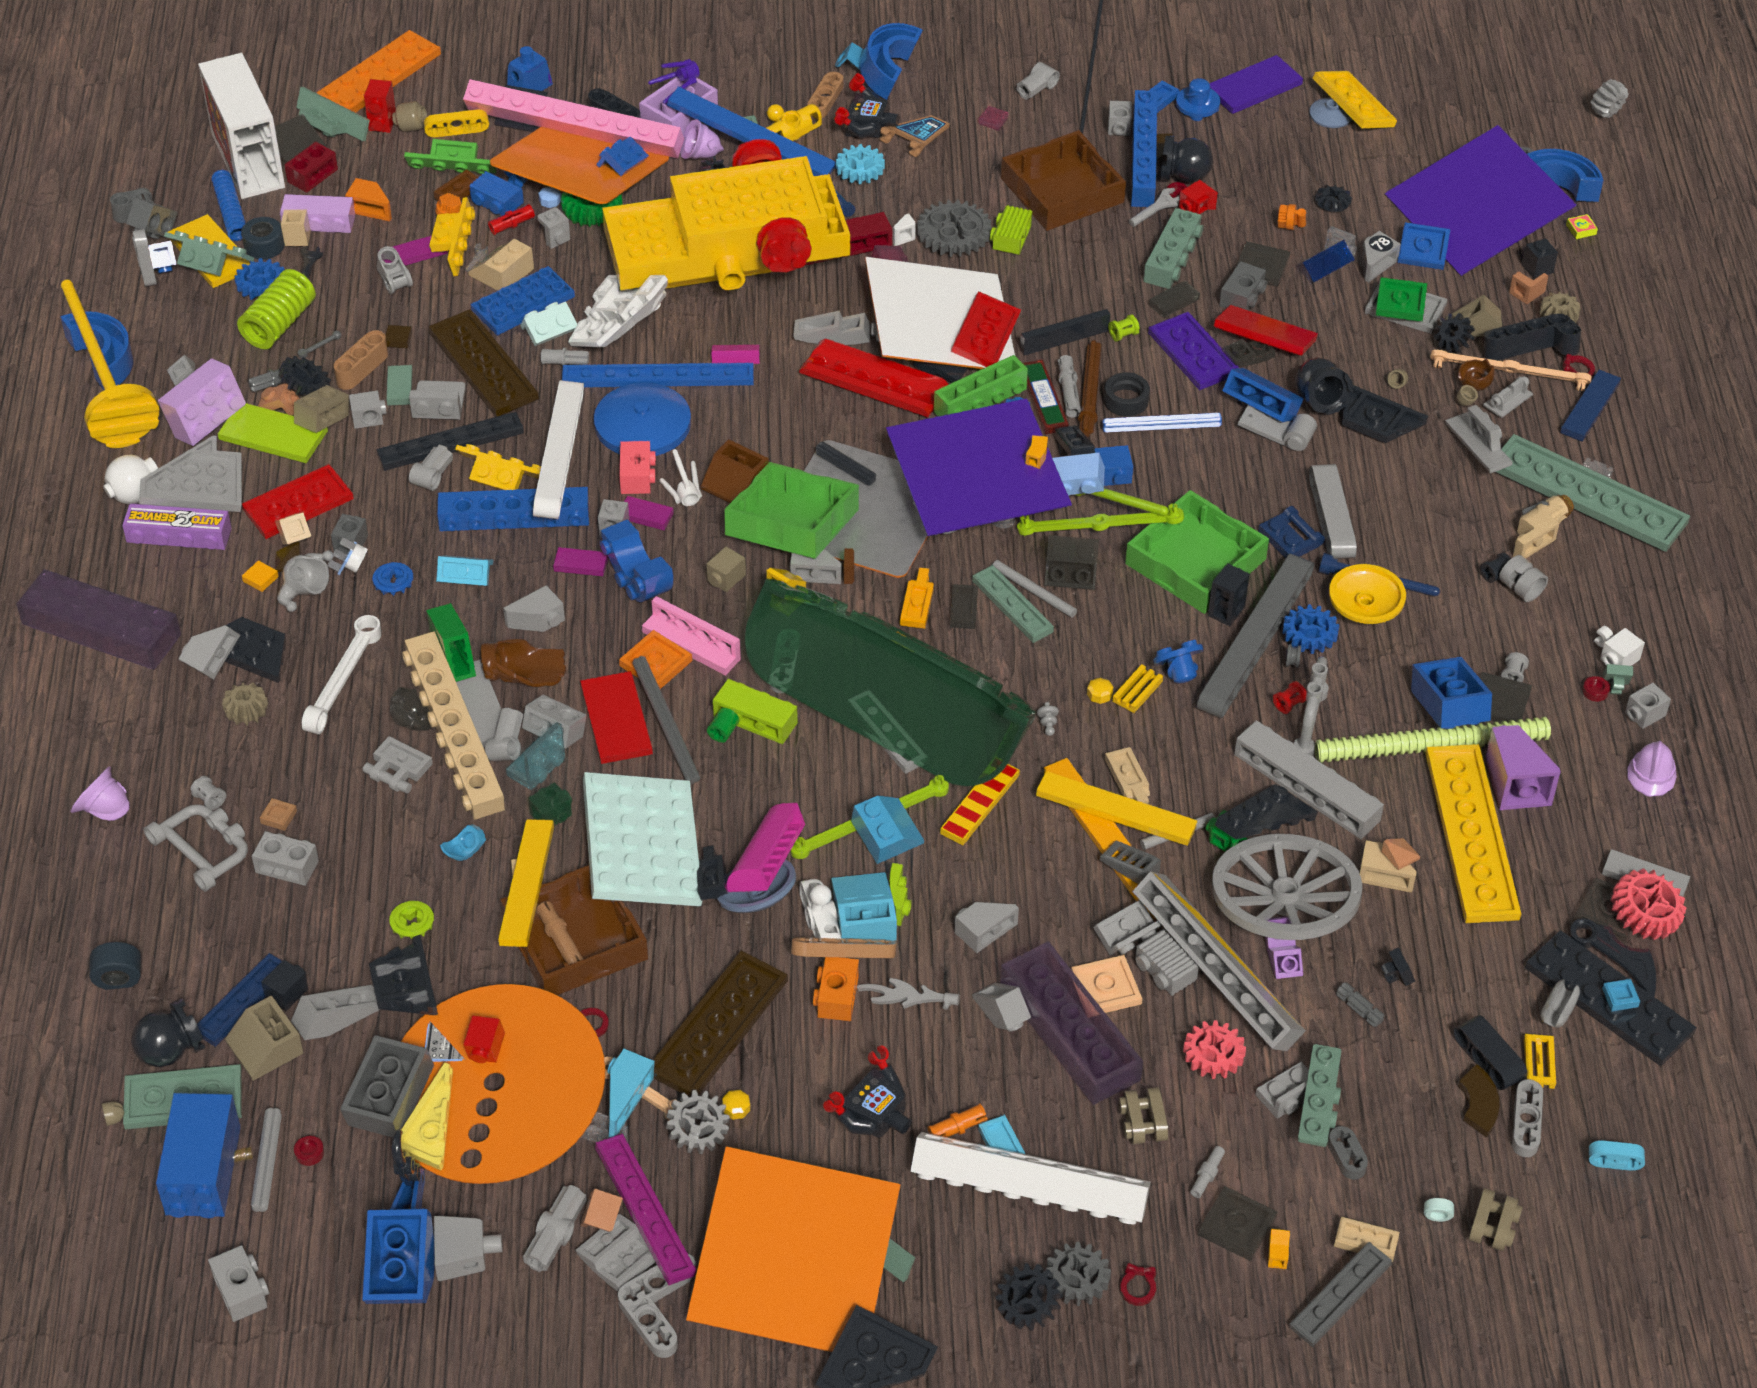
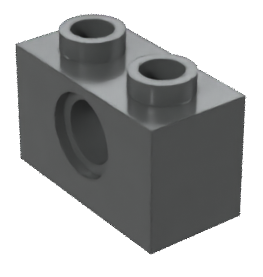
M1240 261L1221 289L1220 307L1227 309L1230 305L1246 310H1249L1250 307L1254 308L1258 295L1260 293L1263 294L1267 287V280H1265L1266 270Z

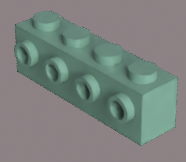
M1175 208L1145 264V283L1170 289L1174 281L1179 280L1181 267L1186 266L1189 252L1194 251L1196 238H1200L1204 226L1201 225L1200 214Z

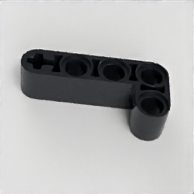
M1557 313L1491 329L1484 334L1483 356L1490 360H1501L1549 347L1556 348L1564 355H1576L1580 352L1581 328L1569 316Z

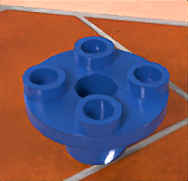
M1196 78L1190 82L1189 87L1182 89L1177 94L1176 108L1183 114L1190 116L1192 120L1200 121L1203 117L1211 116L1219 111L1220 97L1214 90L1210 89V83L1207 80Z
M1196 640L1182 643L1181 649L1172 651L1171 647L1157 651L1156 657L1153 659L1154 666L1168 663V676L1175 683L1181 684L1193 680L1197 676L1198 665L1192 660V656L1204 651L1202 644H1197Z

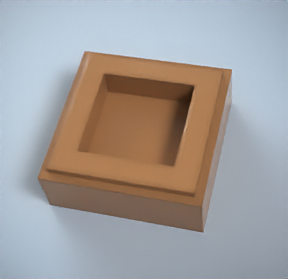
M272 798L260 816L261 824L285 831L297 812L296 805Z

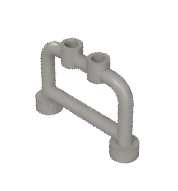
M1319 657L1312 666L1311 681L1307 686L1306 692L1307 704L1301 737L1294 742L1296 747L1312 756L1314 755L1315 743L1311 738L1319 704L1327 698L1329 689L1326 683L1328 667L1325 657Z
M190 805L159 825L156 822H152L143 828L144 834L151 844L156 846L167 838L200 869L193 874L196 884L204 892L216 885L214 879L239 864L248 853V845L243 839L245 837L243 828L238 823L232 826L227 825L228 817L221 808L213 812L204 805ZM200 815L206 819L211 829H217L223 835L225 841L229 845L233 844L237 851L216 866H212L178 835L173 828L191 816Z

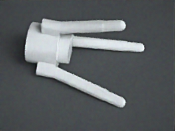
M674 449L673 455L683 481L678 484L677 492L663 478L660 479V483L674 497L677 504L682 503L684 506H691L696 504L700 497H702L699 489L696 463L694 461L691 462L692 483L687 478L678 451Z

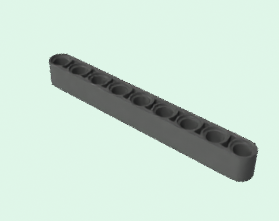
M1293 554L1288 555L1203 689L1197 703V709L1221 719L1224 717L1281 626L1285 616H1287L1309 581L1314 569V562Z

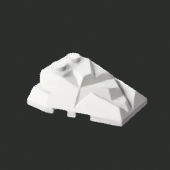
M608 275L592 296L596 301L592 308L587 306L584 311L588 317L578 322L568 342L571 346L606 347L611 342L620 338L637 322L660 307L661 301L666 296L664 289L667 287L668 279L665 275H650L639 289L620 290L617 275Z

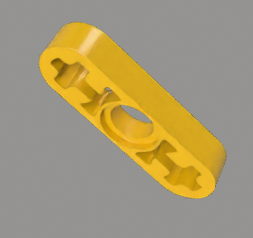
M480 109L435 114L426 117L424 120L425 133L430 137L483 132L489 127L488 114ZM456 120L462 122V124L457 127L451 125V123Z

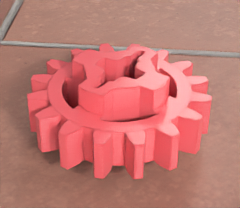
M1214 1020L1213 1026H1209L1206 1021L1202 1023L1201 1029L1193 1026L1192 1033H1187L1183 1049V1052L1186 1053L1185 1061L1192 1062L1191 1070L1201 1069L1200 1076L1202 1077L1207 1072L1211 1073L1212 1079H1215L1219 1073L1223 1078H1227L1228 1071L1235 1074L1237 1067L1243 1065L1246 1047L1243 1046L1244 1037H1237L1238 1029L1228 1030V1023L1220 1027L1217 1020Z

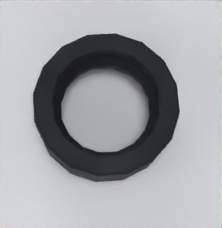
M1129 372L1117 373L1111 376L1106 381L1104 390L1106 408L1116 415L1126 417L1136 416L1144 412L1149 403L1150 386L1148 381L1138 374ZM1119 390H1132L1140 396L1134 399H1123L1114 393Z

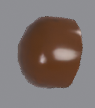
M1477 359L1467 360L1459 368L1458 380L1462 386L1470 385L1476 391H1482L1489 387L1494 380V365H1491L1488 359L1483 361Z

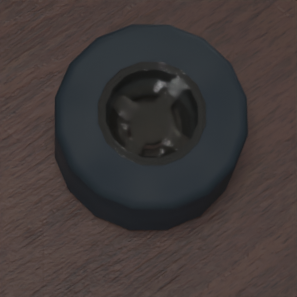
M257 217L249 220L242 227L243 246L249 256L256 259H269L279 255L284 250L285 243L281 223L276 219Z
M109 942L98 945L90 954L89 977L91 982L105 990L133 987L141 978L140 951L133 945L123 942Z

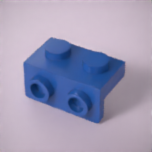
M630 136L623 141L619 139L611 148L609 146L606 147L599 154L601 159L596 165L600 168L608 163L620 176H623L644 162L649 155Z

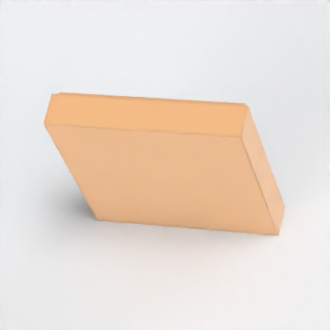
M1125 955L1071 967L1072 977L1088 1017L1142 1004L1141 994Z

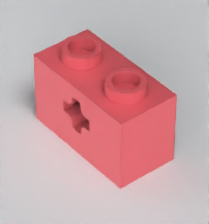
M650 441L621 442V494L651 493V483H655V469H651V466H656L655 451H651Z

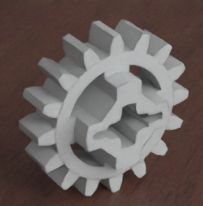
M693 1090L690 1098L683 1093L680 1097L681 1103L677 1100L672 1102L671 1107L673 1110H668L667 1118L670 1120L666 1123V1129H673L669 1138L670 1140L679 1139L678 1148L685 1144L688 1146L687 1153H691L693 1148H697L699 1154H703L704 1147L707 1146L710 1151H713L715 1142L722 1144L724 1140L722 1134H727L729 1127L725 1124L728 1123L730 1117L729 1115H722L726 1106L725 1104L720 1106L716 1104L719 1097L715 1096L710 1100L708 1099V1091H705L702 1096H698L697 1091ZM695 1119L701 1120L700 1125L694 1124ZM681 1128H684L688 1135H686ZM704 1135H709L706 1138L698 1139Z

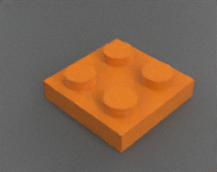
M652 630L619 659V665L626 671H631L634 676L639 678L633 665V660L640 656L646 657L661 689L693 660L690 652L657 631Z

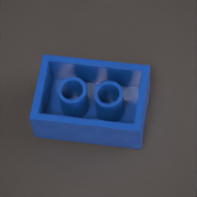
M1462 657L1412 664L1411 692L1441 729H1452L1456 726L1477 725L1480 722L1491 721L1492 692Z

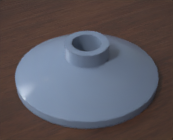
M1332 98L1319 99L1310 107L1311 119L1323 127L1340 128L1348 125L1353 120Z

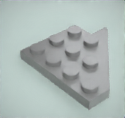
M211 436L140 480L139 504L241 512V453L217 451V436Z

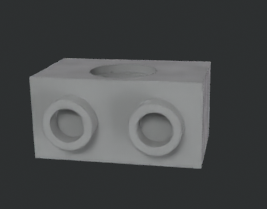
M242 1245L208 1259L212 1276L233 1322L267 1308L265 1296L269 1294L267 1285L263 1277L257 1279L254 1273L258 1271L256 1261L252 1254L246 1255ZM239 1281H245L241 1284H236Z

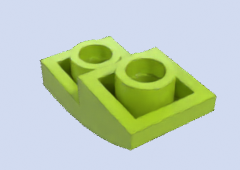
M892 863L890 890L893 897L897 925L901 926L904 916H909L912 900L907 899V877L903 876V865Z

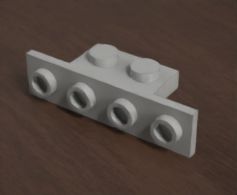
M1477 405L1469 407L1468 413L1466 412L1445 420L1446 425L1489 473L1500 471L1512 465V460L1500 447V438H1502L1500 427L1494 424L1488 414L1483 412Z

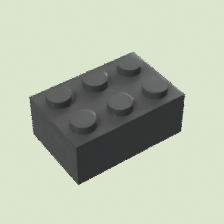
M375 1035L340 1108L348 1126L393 1137L396 1130H401L414 1111L433 1070L434 1063L428 1049Z

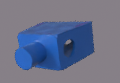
M522 47L520 49V56L508 65L507 85L543 91L553 85L547 60L531 47Z

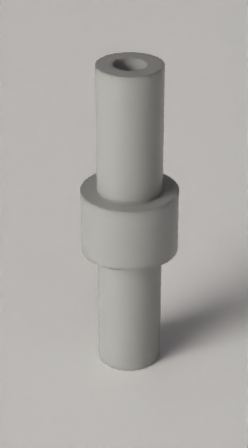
M1215 1146L1207 1162L1202 1163L1197 1173L1199 1177L1190 1191L1194 1197L1201 1198L1208 1183L1212 1182L1217 1175V1167L1225 1154V1150L1222 1147Z

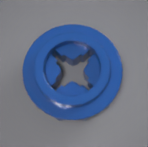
M398 562L380 566L376 569L372 578L376 590H381L383 595L390 592L393 596L398 591L404 593L405 588H411L412 581L414 580L412 570L407 565ZM392 575H395L396 578L394 583L390 582Z

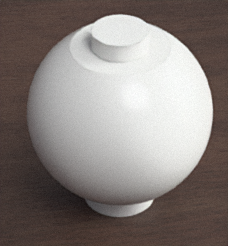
M135 455L120 456L110 463L105 472L106 484L103 485L104 490L109 498L114 497L121 503H139L140 480L157 470L158 467L151 457L143 460Z

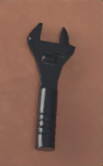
M305 246L300 250V254L304 259L301 274L310 279L314 263L323 256L319 246H317L316 251H309V246Z

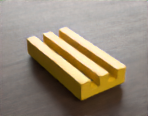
M1141 664L1113 695V702L1135 713L1163 682V675L1158 674L1156 676L1154 675L1155 671L1152 669L1147 671L1146 666ZM1149 680L1152 681L1136 700L1130 704L1129 702L1141 691L1143 686Z
M1525 1034L1524 1059L1528 1072L1525 1080H1534L1542 1088L1544 1085H1549L1550 1089H1555L1554 1036ZM1531 1041L1535 1042L1537 1076H1533ZM1542 1042L1547 1044L1548 1077L1543 1075Z

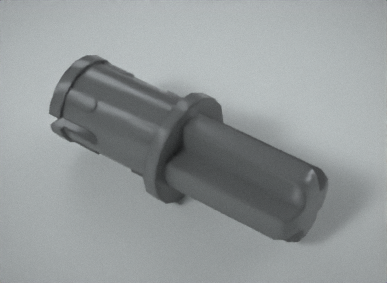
M269 369L268 373L250 378L248 384L252 392L272 386L276 387L278 384H281L282 378L278 376L279 369L274 371Z

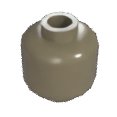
M417 101L401 103L397 105L396 111L393 113V122L403 132L420 130L424 127L427 111Z

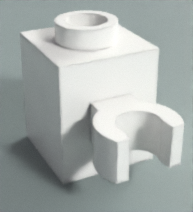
M1602 626L1597 630L1600 636L1594 642L1598 646L1603 647L1600 660L1606 665L1632 666L1640 660L1645 642L1628 629L1624 628L1616 635H1613V632L1607 626Z

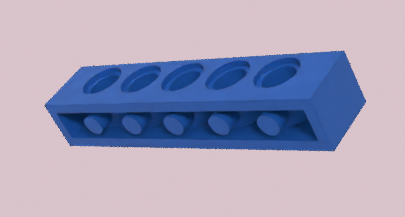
M1135 90L1131 207H1149L1154 204L1157 91Z
M588 487L565 488L559 519L533 516L537 489L438 493L437 512L440 531L588 526Z

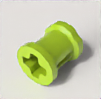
M1132 314L1118 322L1115 320L1109 322V332L1114 341L1118 342L1122 340V337L1130 334H1139V323Z

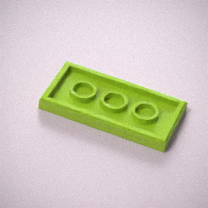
M246 403L227 419L218 432V438L229 443L307 463L328 432V428L315 433L295 424L294 416Z

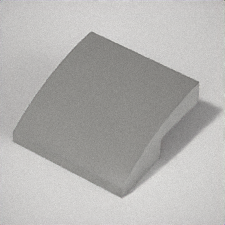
M620 1213L617 1215L611 1232L600 1229L576 1249L577 1255L616 1291H619L621 1286L642 1274L655 1263L636 1224Z

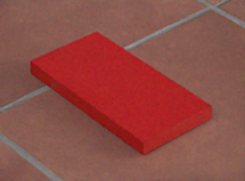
M978 291L951 352L985 367L997 363L1021 310Z
M1233 305L1225 309L1215 319L1214 323L1215 328L1300 356L1313 345L1318 336L1316 332Z
M328 464L242 503V509L263 537L268 539L279 534L275 523L276 520L297 513H304L307 521L353 500L354 497L351 490Z
M628 671L580 680L601 764L652 755V745L632 672Z

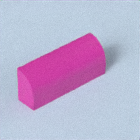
M797 803L777 804L769 809L727 880L728 892L768 890L805 826Z

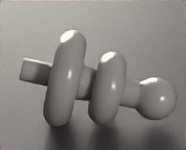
M1049 702L1044 703L1045 706L1037 710V715L1041 718L1040 723L1046 726V735L1052 736L1055 732L1053 725L1057 723L1056 716L1059 710L1055 706H1050Z

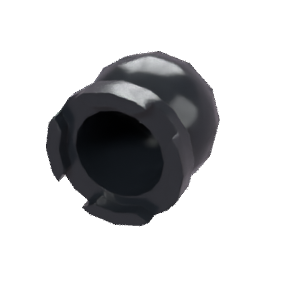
M1175 136L1165 137L1163 155H1168L1167 161H1163L1161 180L1170 181V176L1175 175L1179 180L1191 183L1208 176L1214 160L1211 148L1204 141L1196 138H1186L1177 143L1176 141L1174 142Z
M1317 357L1307 360L1299 367L1295 376V389L1299 396L1304 398L1303 400L1308 402L1312 409L1326 415L1343 409L1347 405L1345 401L1348 399L1350 392H1353V384L1349 375L1328 359Z
M182 998L169 1003L171 1009L169 1012L157 1011L149 1013L135 1025L131 1044L134 1054L144 1064L161 1068L173 1065L181 1059L186 1049H190L194 1054L205 1049L204 1044L200 1042L203 1040V1037L192 1014L186 1016L183 1010L186 1004Z

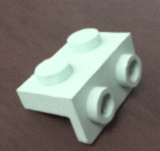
M555 302L545 307L544 311L538 313L535 310L526 314L520 326L522 330H527L534 346L574 331L577 323L566 302L561 304Z

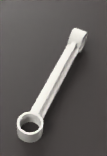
M364 615L355 621L354 639L315 705H309L303 714L302 729L304 731L315 734L323 732L327 722V713L367 645L375 643L381 638L380 621L377 617ZM364 628H375L369 632L361 631Z

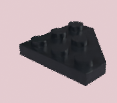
M856 1305L815 1384V1388H889L924 1377L937 1352L938 1346Z

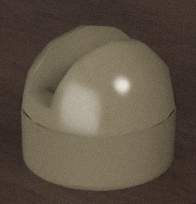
M1395 369L1388 375V383L1395 389L1402 388L1408 382V374L1403 369ZM1400 373H1401V374H1402L1401 383L1399 384V383H1397V382H1398V380H1399V376H1400Z
M1464 385L1458 391L1456 398L1460 405L1470 406L1478 398V393L1472 386Z
M112 1101L102 1103L107 1126L117 1124L123 1119L124 1110L120 1103Z

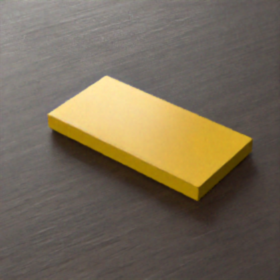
M1349 71L1315 72L1313 79L1361 128L1395 127L1397 123L1396 118Z
M208 214L167 232L175 234V231L189 234L188 238L193 240L194 236L208 239V244L213 245L214 241L226 244L227 249L230 250L233 249V246L237 247ZM169 239L181 251L183 243ZM226 255L220 276L197 271L212 288H215L235 279L237 275L236 270L242 269V264L249 265L250 261Z

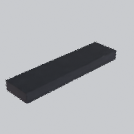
M1104 309L1021 333L1020 351L1025 356L1108 332L1111 314L1108 309Z

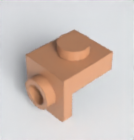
M281 384L265 389L261 394L258 407L269 410L282 407L288 415H294V402L300 398L292 389H287L288 384Z

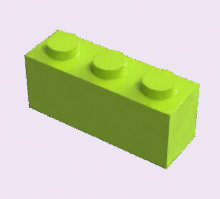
M727 679L713 699L714 717L721 708L731 709L739 717L738 727L780 744L786 741L798 723L796 705Z

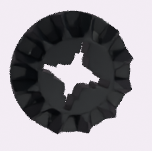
M1334 184L1331 187L1325 185L1324 188H1319L1315 201L1324 210L1339 212L1351 205L1352 197L1350 196V191L1345 190L1344 186L1336 187Z

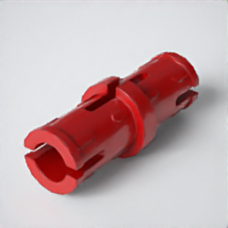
M527 204L515 211H506L505 215L488 221V227L491 233L496 235V233L510 227L514 229L518 224L535 218V213L532 206Z

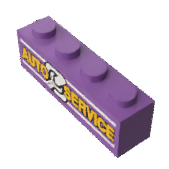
M130 504L123 522L126 542L225 550L231 532V523L228 511Z

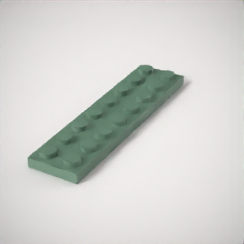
M1513 434L1501 449L1512 460V465L1495 472L1548 497L1558 496L1567 506L1667 552L1689 523L1690 515L1518 435Z

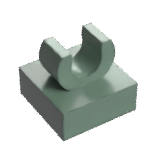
M1606 665L1602 678L1611 683V694H1622L1624 685H1629L1633 677V666Z

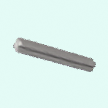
M267 1108L264 1115L251 1200L252 1210L255 1212H265L268 1209L282 1116L278 1108Z

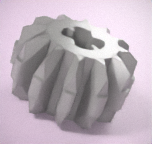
M1610 79L1604 82L1597 92L1593 94L1594 98L1591 100L1592 108L1598 115L1607 118L1612 117L1626 103L1628 89L1616 80Z

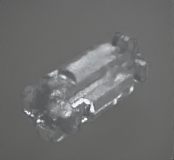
M1586 458L1583 463L1584 467L1608 478L1612 476L1613 467L1611 466L1607 468V465L1596 460L1590 461L1591 458Z

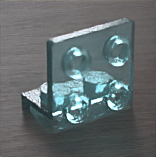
M556 722L542 737H539L506 769L507 776L532 790L539 783H542L555 767L560 766L565 759L562 724Z

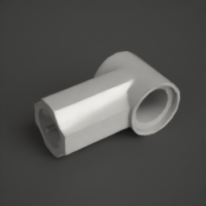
M1038 62L1033 67L1031 74L1017 84V91L1025 100L1032 98L1045 87L1048 89L1054 88L1059 81L1060 73L1043 62Z
M443 445L434 447L422 463L417 462L412 466L409 473V482L434 491L439 486L441 474L453 460V454Z
M502 708L495 735L487 740L485 752L490 761L516 760L519 757L521 746L518 735L523 719V714L520 711Z

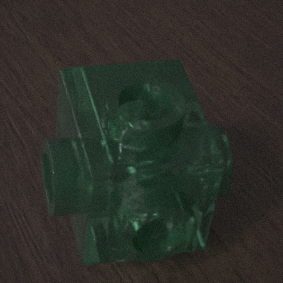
M555 782L541 788L537 793L528 798L530 815L535 820H553L555 826L572 816V798L567 790H562Z

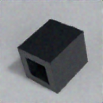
M1546 238L1528 243L1525 247L1522 266L1533 279L1538 278L1543 273L1547 275L1554 273L1558 252Z
M283 960L261 982L265 999L272 996L279 1007L287 1011L309 989L306 972L299 965H292Z

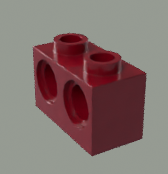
M316 141L284 164L287 182L306 193L338 170L336 153Z

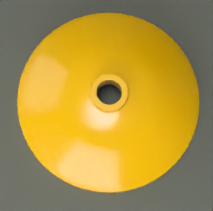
M1357 564L1342 569L1333 577L1330 583L1329 597L1334 608L1344 617L1359 623L1378 624L1393 619L1402 611L1406 601V590L1402 581L1391 571L1376 565Z

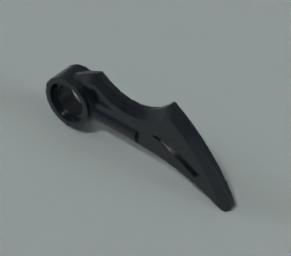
M1581 918L1573 922L1570 929V937L1586 949L1592 946L1626 970L1642 989L1655 997L1656 970L1650 949L1628 947L1616 938L1611 927L1595 924L1590 919ZM1586 928L1591 932L1592 936L1588 939H1582L1578 937L1576 931Z

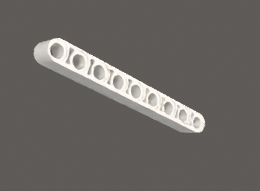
M559 381L533 508V516L559 519L582 405L584 383Z

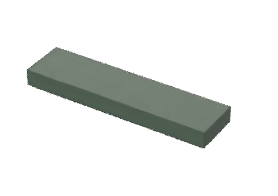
M994 565L973 575L972 581L1032 643L1053 633L1054 626Z

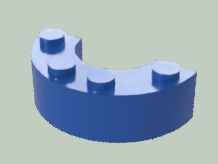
M890 23L882 25L872 32L860 57V71L865 82L877 96L888 99L902 71V68L897 66L891 58H901L908 61L920 38L922 29L903 23Z
M1541 149L1527 154L1557 185L1572 192L1577 201L1599 202L1603 177L1597 166L1589 159L1562 149Z
M85 311L115 384L120 385L128 377L133 366V354L127 330L120 321L112 316L99 312ZM73 314L61 316L65 337L75 351L87 349ZM90 358L95 379L99 383L101 388L105 390L100 380V377L97 373V370L94 366V363Z
M628 519L601 530L603 539L600 541L601 549L605 555H608L616 572L615 579L620 588L625 587L627 595L631 600L635 599L638 602H644L672 589V568L661 556L653 560L649 559L638 530Z

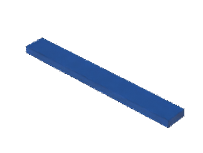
M679 86L668 99L667 106L694 119H698L744 143L755 139H766L774 142L780 149L782 160L807 156L813 176L831 174L836 166L835 161Z
M753 363L563 365L562 381L584 383V387H622L634 383H654L663 386L754 385Z

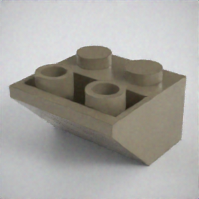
M272 996L247 1008L225 1038L227 1045L253 1081L303 1054L299 1033Z

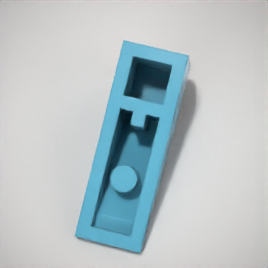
M626 1049L622 1050L618 1058L614 1057L608 1067V1074H610L609 1138L618 1135L654 1077L655 1061Z

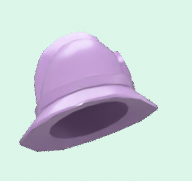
M698 119L692 120L686 127L680 151L682 158L694 160L697 158L708 159L724 150L719 137Z
M1661 741L1652 742L1644 746L1631 760L1627 768L1628 780L1634 789L1648 797L1664 795L1673 789L1677 778L1672 752Z
M110 766L80 795L70 811L71 813L84 810L100 819L108 821L119 819L129 810L127 792L112 777Z

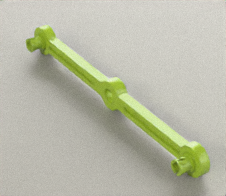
M1172 503L1168 506L1169 511L1165 516L1152 512L1112 516L1097 514L1086 518L1034 522L1026 515V519L1025 516L1020 517L1021 521L1017 524V529L1020 535H1030L1034 532L1093 528L1096 531H1102L1109 526L1160 522L1178 524L1184 520V512L1178 508L1176 503H1174L1173 508Z
M942 775L935 776L928 786L903 796L899 800L906 809L933 796H945L949 791V783ZM851 820L807 840L803 837H798L790 850V854L796 859H804L808 857L810 851L857 830Z

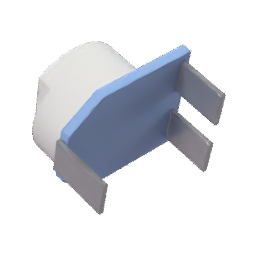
M342 538L340 545L350 549L349 552L345 554L335 549L334 557L342 560L343 563L341 565L330 560L327 566L338 571V575L341 574L344 567L356 573L368 549L357 544L355 541L353 543Z

